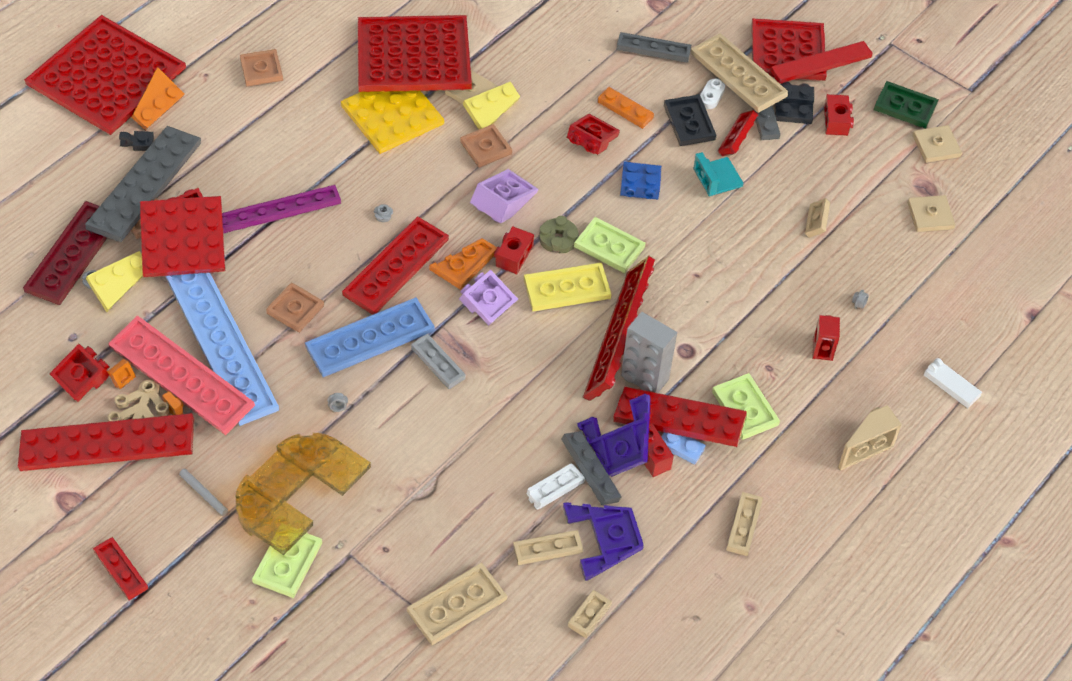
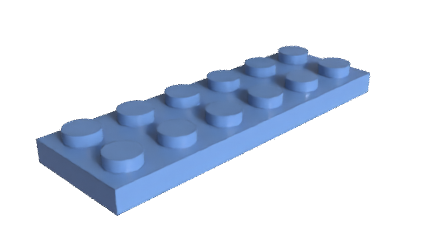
M416 297L305 342V347L324 378L423 337L426 334L435 332V326Z

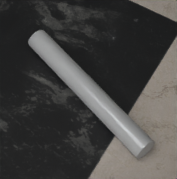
M186 469L180 471L179 475L221 516L227 514L228 509Z

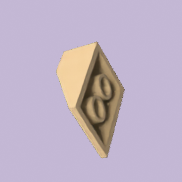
M888 405L873 409L847 442L838 466L840 470L894 447L902 424Z

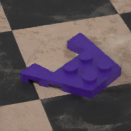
M643 394L629 401L634 422L604 435H601L598 420L595 417H590L577 423L578 428L583 431L586 440L592 446L599 461L611 477L647 463L650 395Z
M569 502L563 503V510L568 524L585 520L591 521L601 553L599 556L580 559V566L585 581L643 550L644 543L632 508L606 505L603 508L591 507V504L578 506L571 505Z

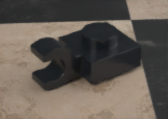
M134 131V135L128 132H120V146H133V151H146L154 142V132Z

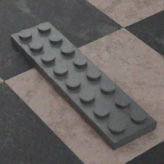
M166 126L85 223L86 230L122 242L141 219L140 201H153L155 198H158L200 146L201 138Z

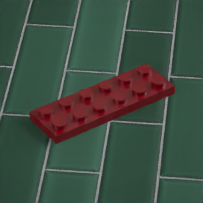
M88 201L83 203L23 286L25 293L57 305L62 304L108 238L86 230L85 223L100 207L99 205Z

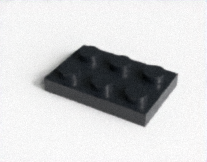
M700 94L664 100V108L680 146L716 140V132Z

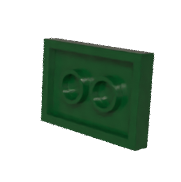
M886 81L873 110L926 129L939 99Z

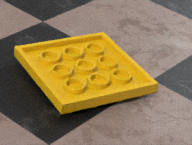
M420 90L359 92L341 101V107L379 154L444 124V118Z

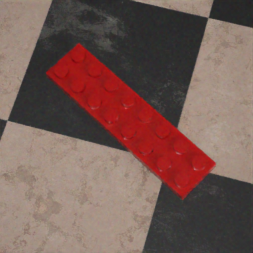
M647 256L626 274L583 398L591 401L595 397L601 396L604 391L610 390L615 384L616 379L614 377L621 367L620 360L624 355L627 329L638 316V308L643 303L642 296L649 286V283H647L648 279L654 271L655 259L651 256Z
M190 413L21 430L18 468L20 471L192 455L194 417Z

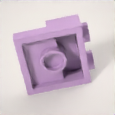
M492 270L486 274L480 273L474 279L475 284L472 286L468 284L460 291L462 295L459 298L472 314L476 312L488 326L518 300Z

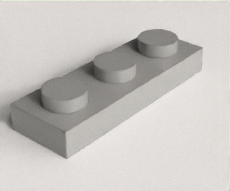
M429 334L411 344V349L448 389L465 380V373Z

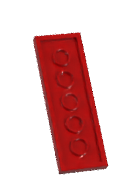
M417 216L342 291V296L370 314H376L449 240V235Z
M624 386L613 416V422L626 425L634 422L629 401L643 394L650 395L649 425L653 423L657 431L738 447L747 411Z

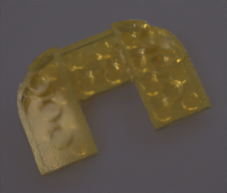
M313 432V435L300 437V434H296L283 440L276 446L277 451L251 476L246 475L237 488L235 495L236 511L242 528L250 536L256 535L282 555H285L313 526V520L286 502L306 481L314 476L343 496L371 468V462L329 435Z

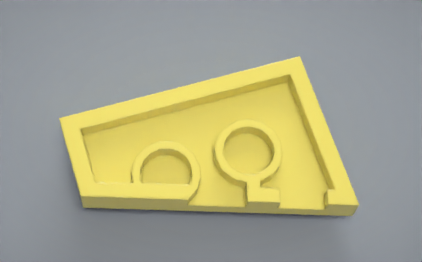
M508 82L464 100L463 106L480 130L497 121L503 113L519 100L520 95L512 83Z
M138 251L86 277L88 284L106 312L143 277L142 254Z

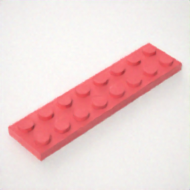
M138 315L108 343L112 350L166 391H170L174 397L181 399L183 404L224 435H227L255 406L250 398Z

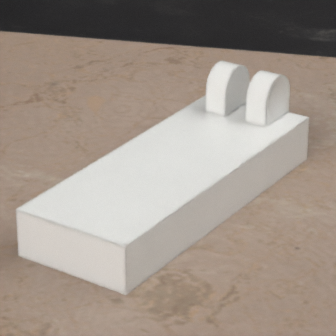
M936 358L925 370V377L966 408H969L981 396L982 392L945 365L940 358Z
M571 463L528 488L526 493L529 496L528 500L531 504L534 503V507L537 510L541 509L584 483L585 477Z

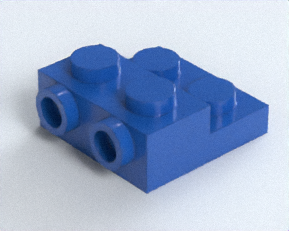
M624 162L620 196L658 200L662 166Z

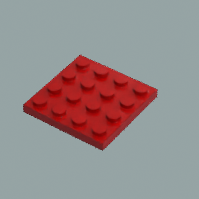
M752 18V61L771 77H774L770 72L772 66L825 52L824 23ZM827 71L798 79L826 81Z
M221 196L140 201L143 277L226 271Z

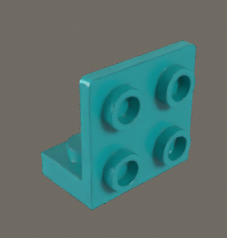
M703 152L695 155L693 170L709 197L743 187L744 183L728 157L710 162L709 159H706Z

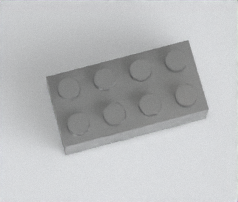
M641 312L627 329L621 376L626 381L639 386L642 390L659 393L669 381L677 332Z

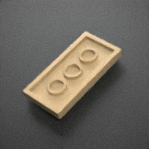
M480 563L408 606L407 613L429 643L434 645L506 601L507 595L483 563Z

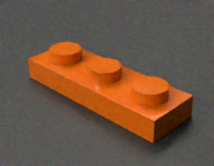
M610 87L598 97V103L642 129L654 118L652 111Z

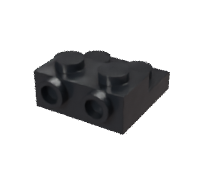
M790 82L781 83L780 85L788 91V97L775 103L776 120L812 124L814 87L806 83L800 85H791Z

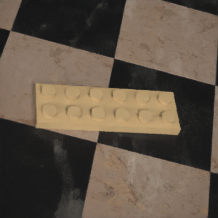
M721 33L691 48V55L756 112L759 113L788 97V91Z

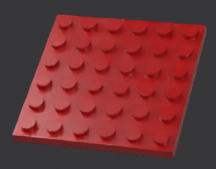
M100 15L24 80L27 86L112 135L132 117L157 67L172 81L186 69V63L107 17Z
M467 15L358 17L359 92L472 89Z

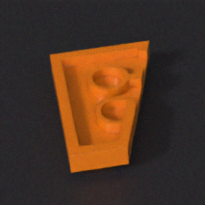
M157 67L132 118L146 131L185 94Z
M481 238L462 248L461 252L453 256L450 254L445 257V260L429 265V270L461 290L494 257L497 247Z

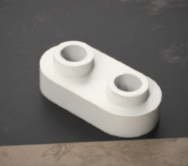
M720 79L709 80L700 95L706 109H714L724 94L725 83Z

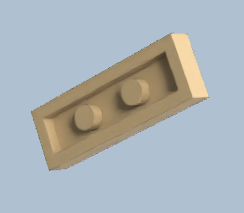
M742 492L727 551L748 556L763 497Z
M578 530L513 542L518 565L583 553Z

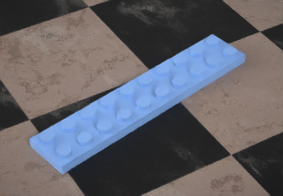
M198 273L165 276L211 370L250 398L255 404L238 422L239 426L279 411V406L211 274Z

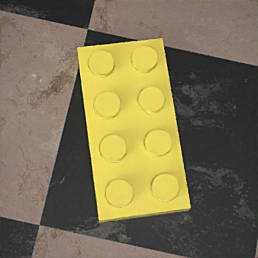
M602 263L524 275V283L532 311L611 299V291Z

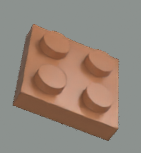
M276 49L240 55L246 87L283 81Z
M494 124L460 137V143L478 168L512 155V148Z
M291 282L268 306L266 312L271 317L300 333L324 307V301Z

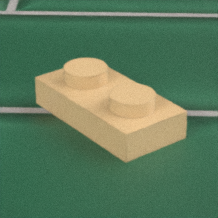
M826 198L810 204L805 234L809 238L826 232L830 202Z
M593 590L570 619L568 627L587 639L611 607L612 601Z

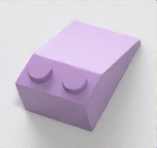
M507 169L478 183L470 203L476 206L479 211L489 215L494 221L502 223L514 216L538 192V188Z

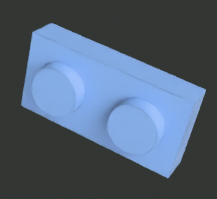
M665 432L662 435V439L673 454L693 464L697 463L705 450L706 445L693 438Z

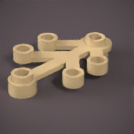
M148 379L139 385L138 390L128 395H117L115 403L120 409L126 408L129 403L140 399L138 404L120 413L116 411L109 413L108 421L126 420L132 416L133 419L143 418V416L144 418L154 417L148 407L150 400L154 403L157 414L159 416H166L169 413V407L158 395L160 392L159 384L152 379Z

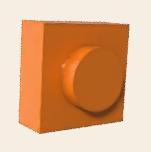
M122 359L107 371L115 387L118 389H122L136 377L129 362L125 359Z
M170 391L162 395L163 401L168 404L171 415L183 414L182 408L184 404L181 399L174 397Z

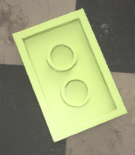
M594 217L575 241L574 247L626 273L643 251L646 243Z
M749 373L713 387L712 393L721 406L747 411L746 421L741 434L742 440L779 426V418Z
M281 524L252 578L253 583L294 598L322 545V539Z

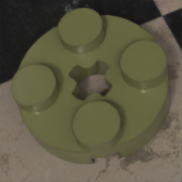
M565 216L550 219L540 226L539 240L547 251L552 252L554 250L559 251V253H567L575 248L574 243L578 239L579 232L575 224L567 220ZM555 234H562V237H555Z

